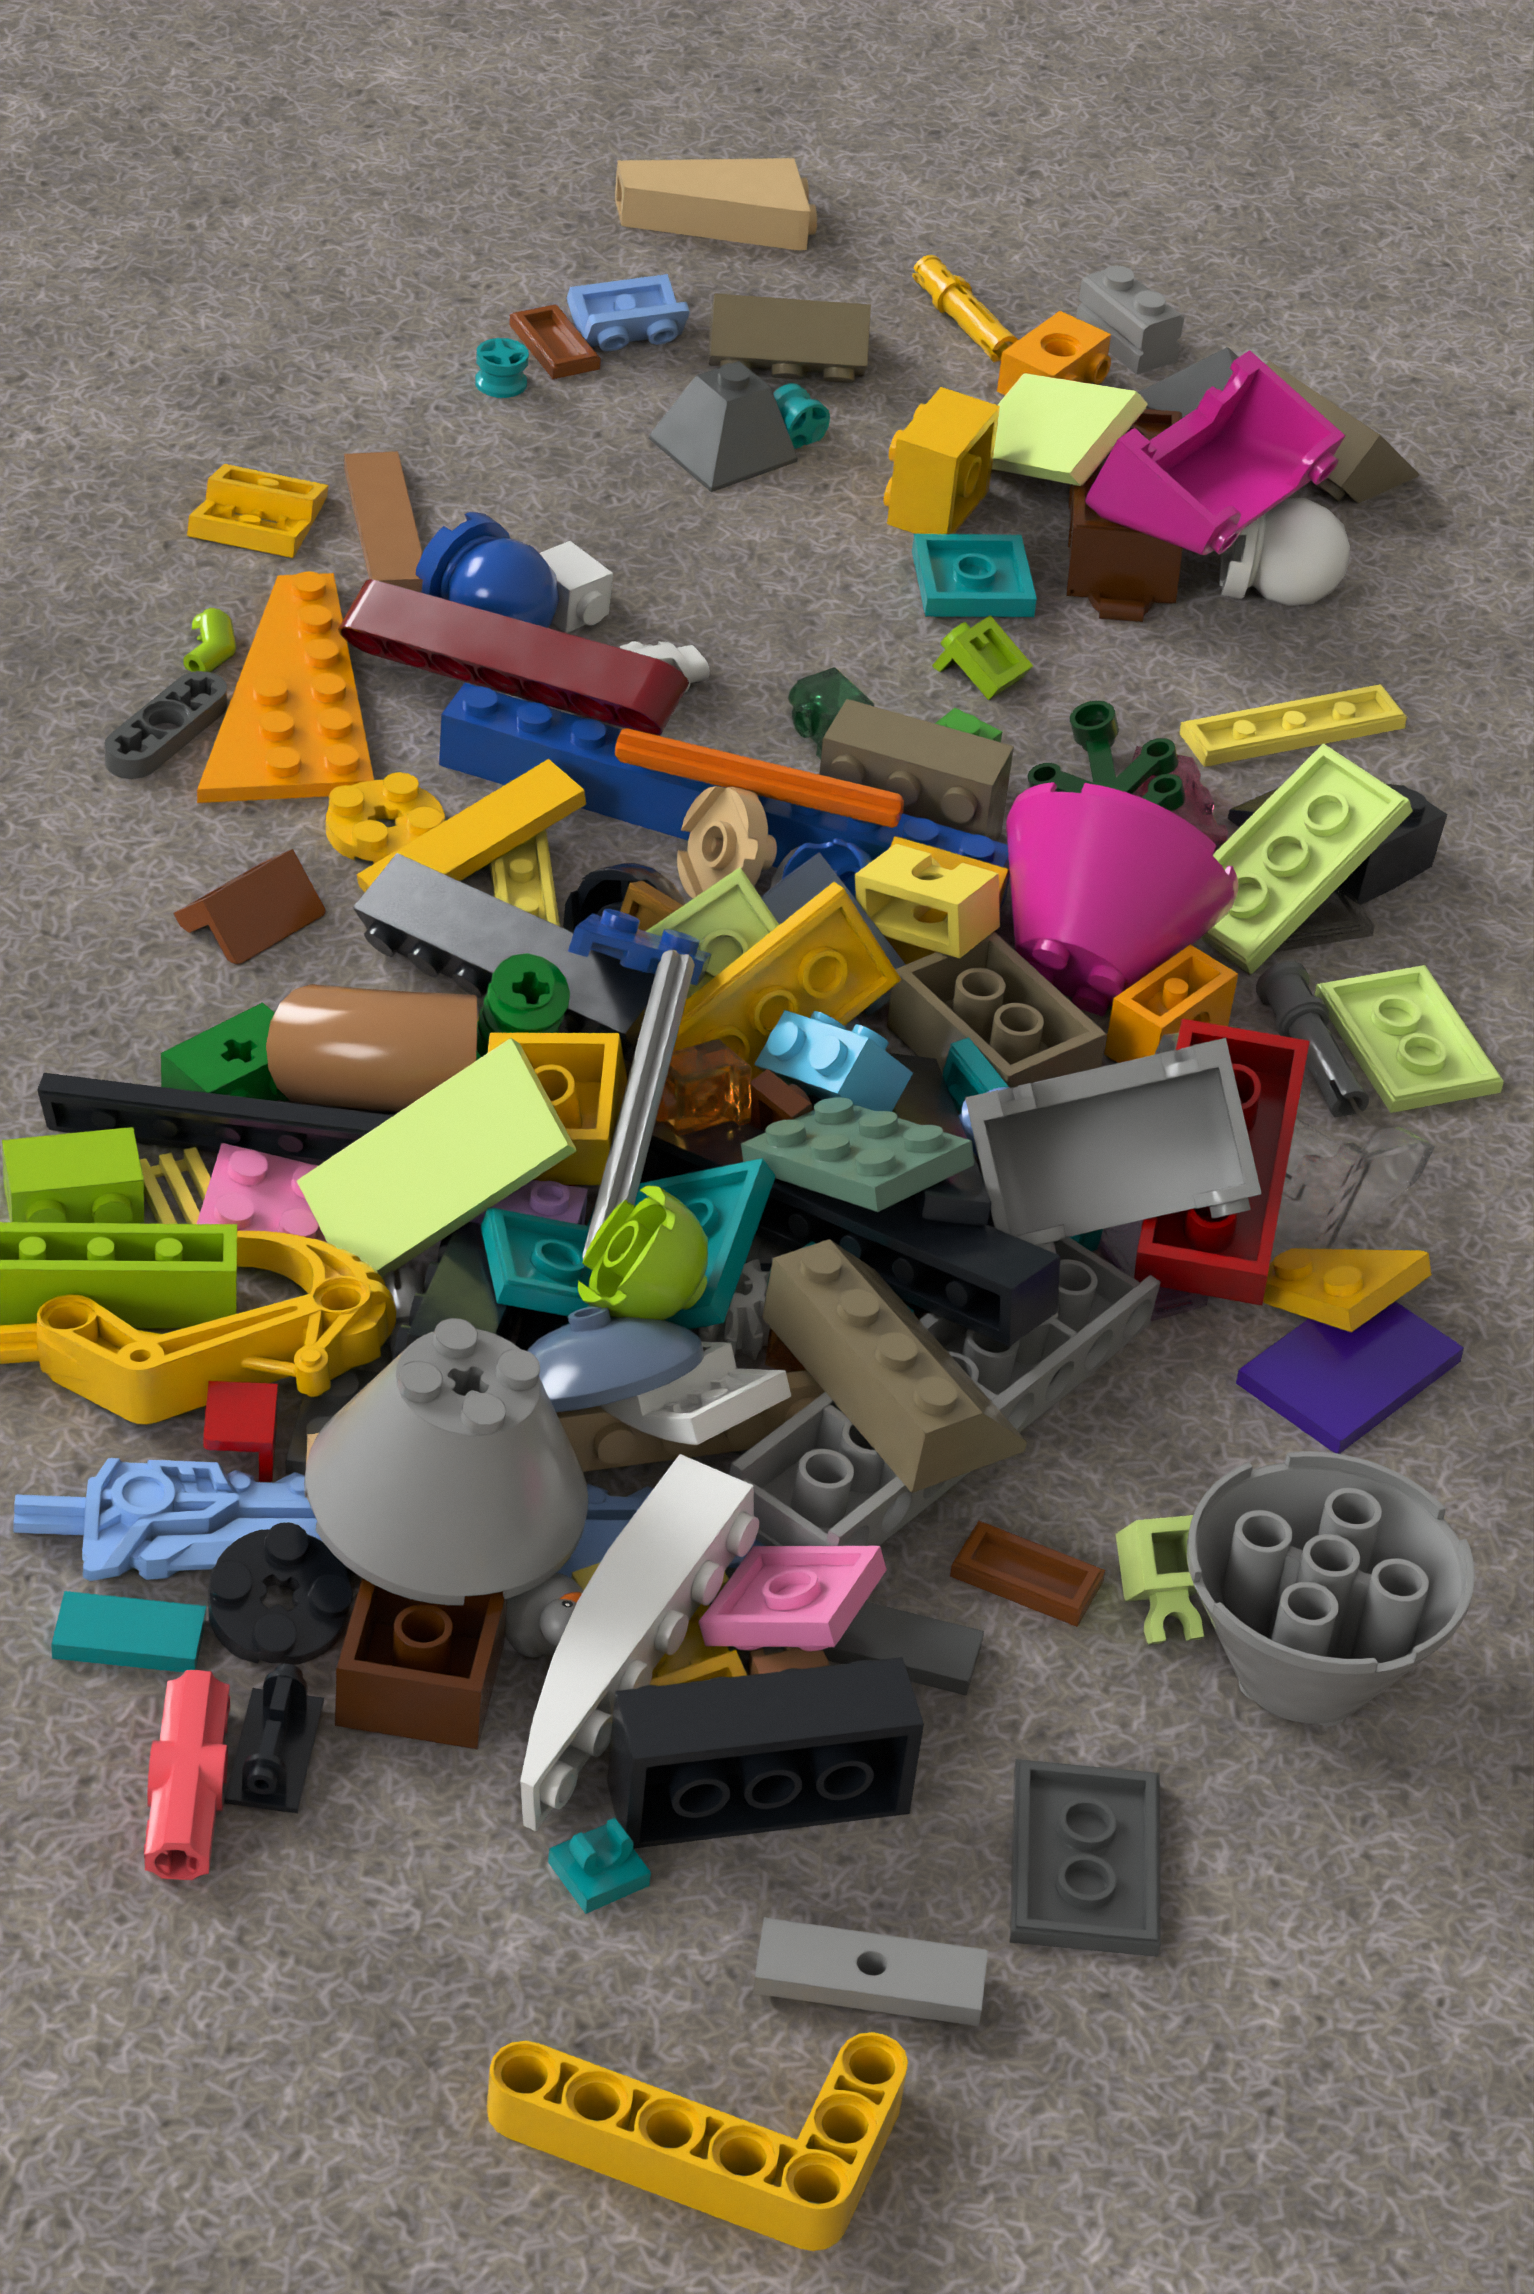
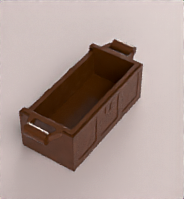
M1145 409L1127 432L1136 428L1150 441L1182 419V412ZM1108 454L1083 486L1070 484L1068 509H1070L1068 535L1069 569L1066 596L1088 597L1093 608L1099 612V619L1143 622L1144 615L1151 609L1154 603H1176L1183 548L1103 519L1086 504V497L1107 460Z

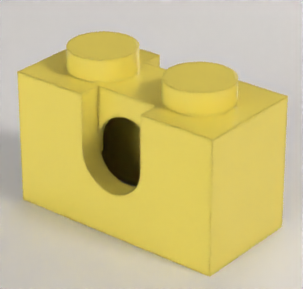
M895 844L855 874L856 900L880 932L886 937L960 959L1000 927L999 873L961 863L955 869L949 870L942 868L932 858L931 853ZM932 908L948 912V915L941 922L924 923L917 920Z

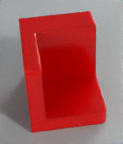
M226 1381L208 1382L203 1446L206 1450L259 1452L258 1482L273 1483L277 1434L278 1384Z

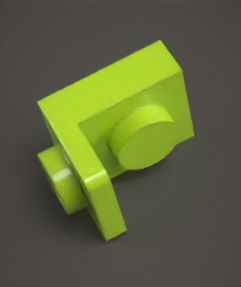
M991 615L972 627L963 622L949 632L940 642L945 650L932 665L934 669L942 672L949 666L957 663L988 700L1025 677L1033 667L1032 663Z

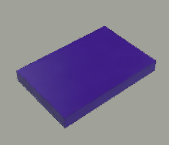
M1395 1301L1353 1332L1308 1318L1238 1370L1236 1384L1329 1450L1340 1454L1461 1362L1464 1347Z

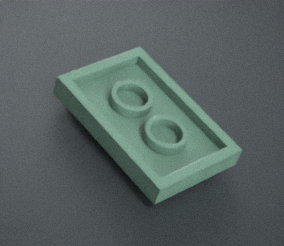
M843 1097L821 1100L815 1104L813 1111L793 1120L774 1122L766 1127L765 1133L741 1144L743 1162L763 1158L776 1175V1179L877 1212L974 1165L971 1140L945 1133L941 1127L936 1125H919L900 1119L894 1112L874 1111L854 1105L852 1100Z

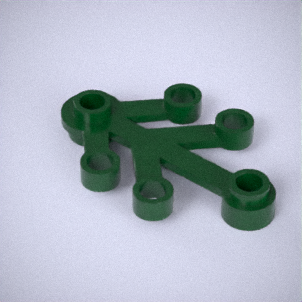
M1099 700L1085 702L1077 706L1070 714V724L1074 740L1088 752L1093 782L1063 772L1060 766L1054 763L1036 765L1029 771L1027 776L1030 788L1044 783L1055 782L1057 785L1055 792L1081 793L1084 783L1133 794L1153 775L1157 777L1149 782L1148 792L1141 798L1169 811L1179 809L1186 800L1182 779L1177 775L1169 774L1177 768L1179 762L1174 742L1166 738H1157L1145 743L1141 749V754L1116 777L1111 747L1119 732L1114 707L1108 702Z

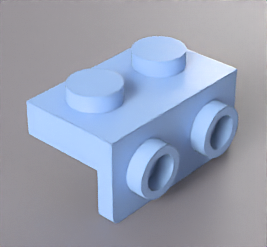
M668 274L570 287L566 297L576 329L591 347L600 346V349L603 351L619 350L629 342L649 339V342L655 345L668 343L678 335H682L690 314L687 302H676Z

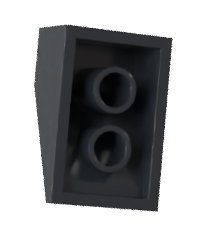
M1386 784L1409 799L1413 812L1350 874L1334 893L1357 907L1395 889L1432 867L1447 814L1428 802L1421 793L1408 789L1404 785ZM1278 788L1231 808L1227 819L1241 827Z

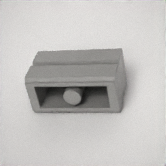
M1119 265L1107 267L1105 270L1086 275L1082 279L1079 300L1082 303L1078 306L1076 318L1111 334L1109 353L1136 375L1177 362L1180 343L1177 340L1182 335L1184 316L1166 304V299L1162 294L1151 291L1134 277L1132 270Z

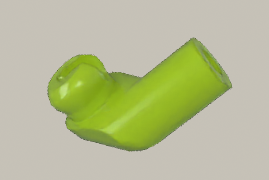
M216 608L205 609L193 619L192 630L200 629L201 634L197 637V640L203 643L184 656V667L191 672H212L236 652L232 620L225 612Z

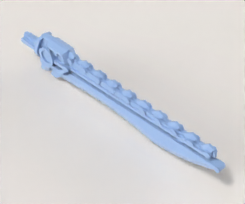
M108 1458L96 1477L88 1479L86 1497L15 1495L14 1533L84 1536L82 1560L84 1562L83 1578L89 1581L117 1577L132 1568L139 1570V1575L146 1580L168 1578L182 1570L213 1569L220 1555L237 1539L254 1531L271 1529L279 1523L291 1522L297 1524L306 1531L307 1535L321 1540L316 1531L317 1519L307 1497L305 1498L304 1495L305 1475L296 1472L274 1483L256 1482L253 1475L238 1470L226 1474L224 1468L218 1462L148 1460L147 1463L122 1462L119 1458ZM587 1484L588 1511L583 1534L570 1559L556 1573L572 1578V1572L600 1563L607 1550L654 1488L647 1486L627 1497L609 1496L607 1494L608 1490ZM755 1539L752 1547L765 1545ZM736 1555L728 1567L738 1568L746 1555L743 1557Z

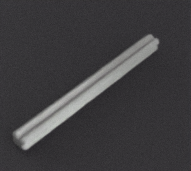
M675 950L665 951L657 965L585 1243L583 1259L597 1231L612 1211L624 1200L633 1205L635 1204L695 967L694 961L689 954H679Z

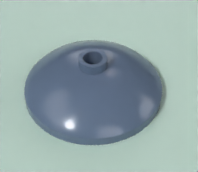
M596 1306L572 1312L568 1315L569 1324L542 1336L527 1350L535 1355L540 1363L539 1377L556 1412L605 1405L652 1391L688 1374L704 1358L700 1337L684 1326L667 1320L612 1317L608 1308Z

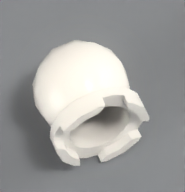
M1306 498L1285 499L1244 528L1234 542L1232 552L1225 551L1221 554L1220 586H1223L1221 595L1242 599L1247 588L1253 585L1265 599L1286 606L1314 604L1332 593L1345 576L1350 561V545L1344 525L1330 510Z

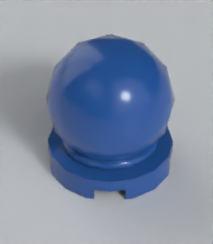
M468 512L465 514L467 521L461 523L453 531L445 526L438 530L425 547L416 567L415 575L423 580L421 593L546 628L551 625L559 603L557 578L555 572L535 548L515 539H510L509 533L498 522L484 513Z

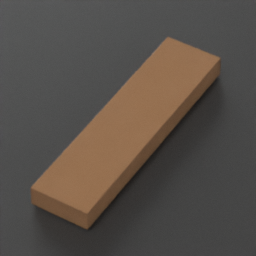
M398 451L344 454V470L369 579L421 592L423 580L416 576L415 573L423 553Z

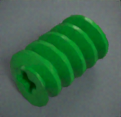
M524 953L512 955L498 965L492 974V981L488 986L483 1007L479 1012L476 1061L488 1053L490 1033H559V1027L568 1009L570 990L566 977L555 964L544 957Z

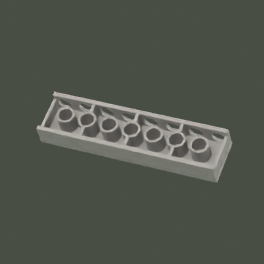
M1066 1237L1054 1241L1056 1254L1060 1255L1058 1313L1011 1346H1007L932 1312H929L920 1321L1020 1433L1151 1324V1316L1160 1286L1159 1280L1150 1275L1140 1283L1073 1239ZM824 1392L732 1462L729 1475L754 1485V1517L759 1519V1529L755 1539L765 1546H880L970 1472L911 1493L828 1394Z

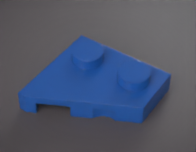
M604 909L602 916L592 913L575 927L568 952L588 957L591 949L620 959V964L623 967L646 973H656L657 965L665 951L675 950L679 954H689L695 964L690 984L696 986L704 978L712 955L698 950L700 940L695 937L670 929H664L662 937L638 929L640 923L638 918L612 909Z

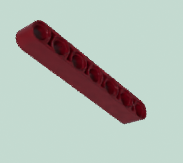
M372 579L365 581L338 628V632L348 643L370 655L477 686L487 687L501 693L541 703L622 728L660 736L689 685L688 679L681 671L657 658Z

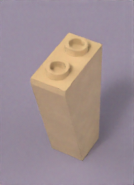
M794 158L617 160L615 203L621 226L791 250H807L808 235H815L816 206L815 204H808L807 178H800Z

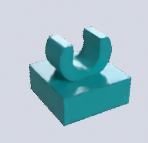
M615 1817L608 1820L607 1824L584 1834L582 1832L575 1834L572 1839L549 1848L548 1863L585 1914L650 1886L651 1871L633 1849L632 1839Z

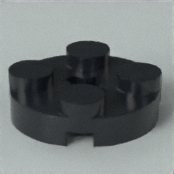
M291 1522L279 1523L271 1529L251 1532L229 1545L220 1555L212 1570L208 1586L209 1622L221 1644L234 1656L242 1660L258 1663L261 1660L268 1663L291 1665L308 1662L327 1652L335 1645L342 1634L352 1601V1587L349 1583L348 1573L343 1563L332 1554L321 1540L307 1535L306 1531L297 1524ZM278 1585L290 1588L294 1592L292 1603L295 1607L288 1611L280 1604L267 1608L262 1603L267 1597V1587Z

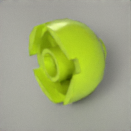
M647 1185L639 1190L649 1197L643 1199L636 1206L624 1200L612 1211L597 1231L582 1264L592 1270L589 1287L578 1280L577 1290L582 1300L590 1306L608 1308L612 1317L665 1320L674 1316L681 1309L687 1310L695 1305L704 1293L707 1285V1276L704 1274L708 1265V1238L695 1214L680 1200L662 1188Z

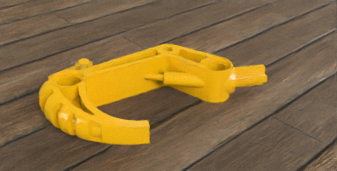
M237 1231V1267H254L279 1273L296 1282L308 1294L165 1334L136 1330L88 1297L71 1294L57 1296L46 1301L39 1308L37 1323L0 1325V1364L39 1361L41 1371L62 1387L130 1422L147 1425L206 1406L209 1381L272 1383L292 1376L296 1377L297 1390L300 1393L310 1397L320 1396L331 1388L332 1379L353 1367L367 1364L381 1357L380 1347L393 1331L397 1312L393 1296L385 1286L382 1277L373 1267L361 1261L356 1255L344 1249H337L330 1243L299 1235L270 1231Z

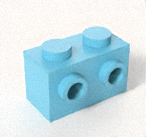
M784 1010L754 1064L763 1072L769 1069L787 1085H797L807 1096H816L821 1100L834 1097L848 1098L853 1101L854 1105L874 1111L892 1112L913 1075V1072L885 1051L889 1042L884 1037L858 1024L854 1026L852 1032L848 1031L843 1024L819 1011H813L811 1017L808 1018Z

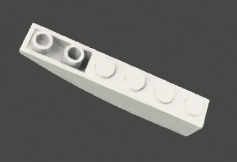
M679 1454L607 1550L576 1603L552 1657L534 1713L520 1780L523 1826L537 1831L553 1808L561 1809L568 1802L575 1789L579 1771L591 1755L594 1757L600 1756L611 1740L615 1691L637 1689L650 1684L652 1671L665 1653L672 1655L680 1647L686 1635L689 1620L700 1604L707 1606L716 1597L723 1581L724 1571L736 1555L743 1557L748 1553L759 1529V1519L754 1517V1485Z

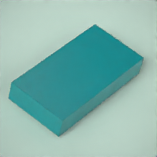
M64 1591L51 1644L52 1659L174 1672L196 1670L206 1624V1606Z

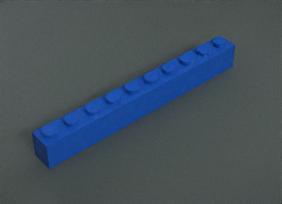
M464 683L441 714L440 766L506 785L547 759H550L584 789L586 805L581 807L582 809L687 841L690 832L681 831L687 811L704 790L717 786L620 762L615 756V746L622 729L605 725L594 719H585L551 709L541 703H531L501 694L487 687ZM757 795L766 814L768 835H772L776 840L777 854L772 864L776 868H778L788 853L796 847H800L804 843L822 844L832 842L834 838L844 840L846 843L855 844L869 854L873 861L890 848L894 836H899L1009 869L1007 844L993 841L983 835H973L943 826L926 818H916L902 813L897 827L891 828ZM1010 873L1000 908L1002 907L1005 899L1007 898Z

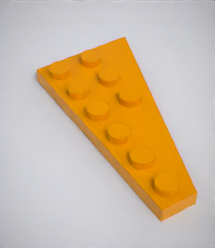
M301 572L296 575L277 576L197 788V803L327 797L338 786H351L364 781H374L348 644L338 632L343 618L334 573Z

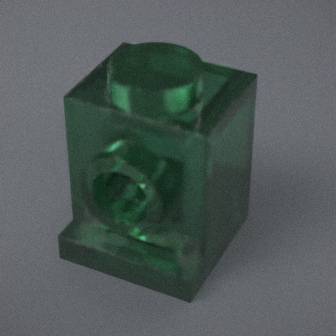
M835 667L797 680L788 696L789 703L793 706L792 720L794 727L803 738L810 737L817 743L816 756L820 760L823 737L846 699L874 706V703Z

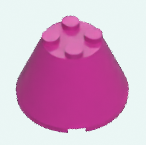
M1055 782L1036 785L1018 795L1012 804L1006 821L1015 951L1063 995L1072 997L1071 1002L1079 1009L1104 1016L1108 1006L1113 1005V999L1190 944L1193 945L1230 912L1238 894L1237 875L1233 866H1227L1226 870H1224L1222 865L1213 856L1216 844L1208 836L1185 819L1153 802L1127 792L1095 784L1084 783L1081 793L1055 792L1057 787Z

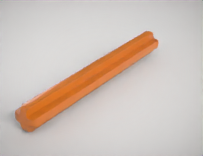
M622 729L615 746V756L623 763L726 788H742L754 791L759 796L882 826L897 827L903 813L904 800L898 793L633 729Z

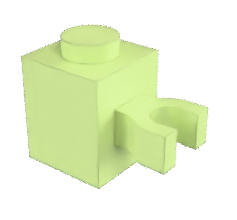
M1193 1515L1136 1520L1116 1533L1125 1601L1150 1600V1610L1144 1622V1633L1148 1645L1166 1641L1163 1628L1166 1616H1174L1181 1622L1186 1641L1200 1640L1204 1637L1201 1616L1189 1600V1596L1197 1593L1187 1561V1540Z

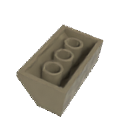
M830 1239L773 1258L762 1318L911 1493L1025 1452L1027 1441L875 1269Z

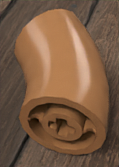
M317 984L297 988L280 1002L270 1022L266 1043L268 1069L277 1089L290 1101L323 1107L399 1113L476 1061L477 995L392 991Z

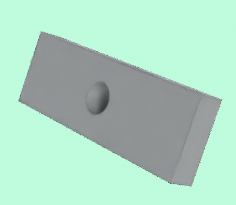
M764 1917L753 1994L979 2026L988 1950Z

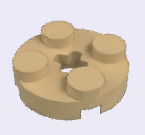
M714 786L704 790L694 800L686 813L681 831L690 832L687 851L678 850V873L683 888L693 899L739 867H741L751 884L755 886L761 871L769 869L774 863L777 854V844L775 838L772 835H768L766 814L754 791L737 787L724 788Z

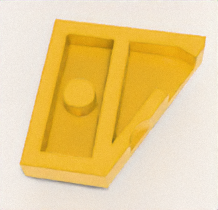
M1291 1248L1280 1253L1270 1262L1263 1302L1267 1305L1353 1332L1432 1275L1429 1253L1422 1250Z

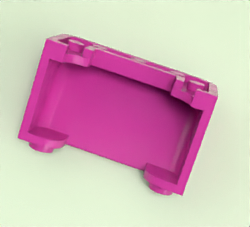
M1249 350L1231 364L1230 369L1233 373L1223 391L1214 386L1209 388L1197 409L1149 441L1136 428L1118 438L1085 501L1103 519L1201 555H1207L1212 551L1222 554L1236 541L1244 528L1310 481L1315 485L1324 481L1338 464V459L1334 454L1345 438V435Z

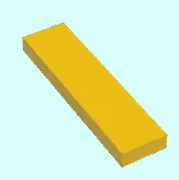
M547 759L356 874L358 885L366 892L396 853L461 881L586 805L585 791L550 759Z

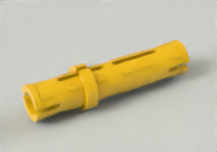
M927 255L918 260L913 268L917 273H912V277L916 283L932 296V303L940 313L946 312L993 362L1001 361L1002 352L1017 342L1018 339L973 295L970 284L963 277L953 275L937 256Z

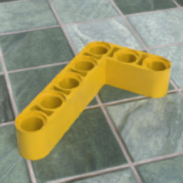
M869 2032L861 2033L848 2039L841 2047L798 2139H794L540 2043L519 2041L500 2048L492 2058L489 2069L487 2114L493 2128L511 2140L799 2249L817 2251L827 2249L838 2243L847 2230L899 2116L908 2060L905 2050L901 2045L887 2035ZM807 2201L818 2202V2203H821V2204L809 2203V2202H807Z

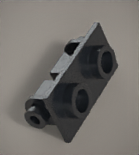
M281 1664L265 1677L263 1689L252 1688L225 1795V1804L298 1814L324 1705L323 1697L307 1695L308 1685L303 1678L302 1671L298 1667L291 1664Z

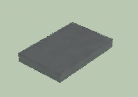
M1016 1759L1013 1784L1010 1943L1158 1957L1161 1946L1160 1773Z

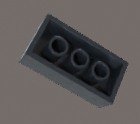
M903 1657L874 1661L859 1660L848 1664L806 1669L791 1668L780 1672L739 1677H716L705 1681L663 1686L647 1685L637 1689L615 1691L607 1784L616 1819L632 1839L633 1849L910 1814L924 1723Z

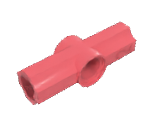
M186 1670L181 1677L167 1681L160 1741L153 1740L151 1746L147 1803L151 1810L147 1821L144 1858L145 1870L155 1873L161 1879L193 1880L201 1875L209 1874L216 1811H223L224 1807L222 1805L223 1783L227 1781L228 1745H224L225 1735L228 1731L227 1723L230 1712V1685L216 1679L211 1671Z

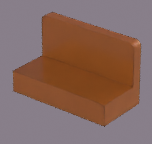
M291 849L263 861L173 914L180 927L189 933L209 925L227 960L233 964H241L325 914L326 910L297 855Z

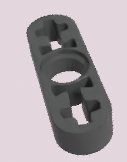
M205 671L190 672L178 678L106 738L105 766L107 770L115 776L126 779L143 778L153 773L224 714L227 709V684L224 679L214 673ZM161 723H171L179 726V728L164 730L154 728L153 726Z

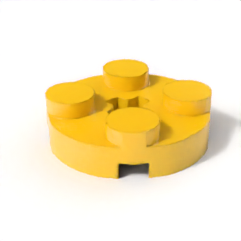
M396 772L389 774L381 780L364 781L351 786L342 785L334 788L329 794L325 830L330 844L340 854L354 861L355 857H358L362 860L373 861V864L443 823L445 821V814L440 802L428 791L419 788V782L416 777L408 773ZM391 819L395 821V826L386 827L385 824L376 820Z

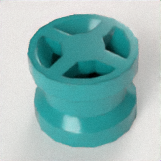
M509 338L488 339L480 343L476 352V363L480 370L475 375V386L478 390L496 398H509L523 393L527 388V377L523 371L528 366L529 351L525 345Z
M790 383L777 389L773 395L794 449L820 441L829 427V410L820 401L811 399L810 394L798 384Z

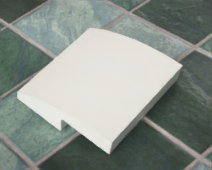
M701 1342L704 1358L688 1374L652 1391L621 1401L600 1405V1407L625 1424L644 1433L677 1443L698 1445L791 1397V1392L785 1370L738 1369L731 1343Z

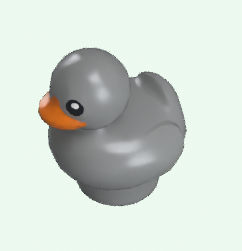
M555 1573L537 1587L518 1596L508 1598L505 1627L506 1639L518 1653L532 1658L542 1655L553 1656L576 1603L584 1590L574 1579L564 1574Z

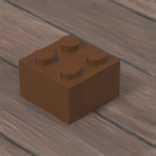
M362 1578L336 1668L335 1726L478 1750L505 1643L507 1599H504L503 1591L487 1595L465 1596L463 1605H442L413 1600L391 1593Z

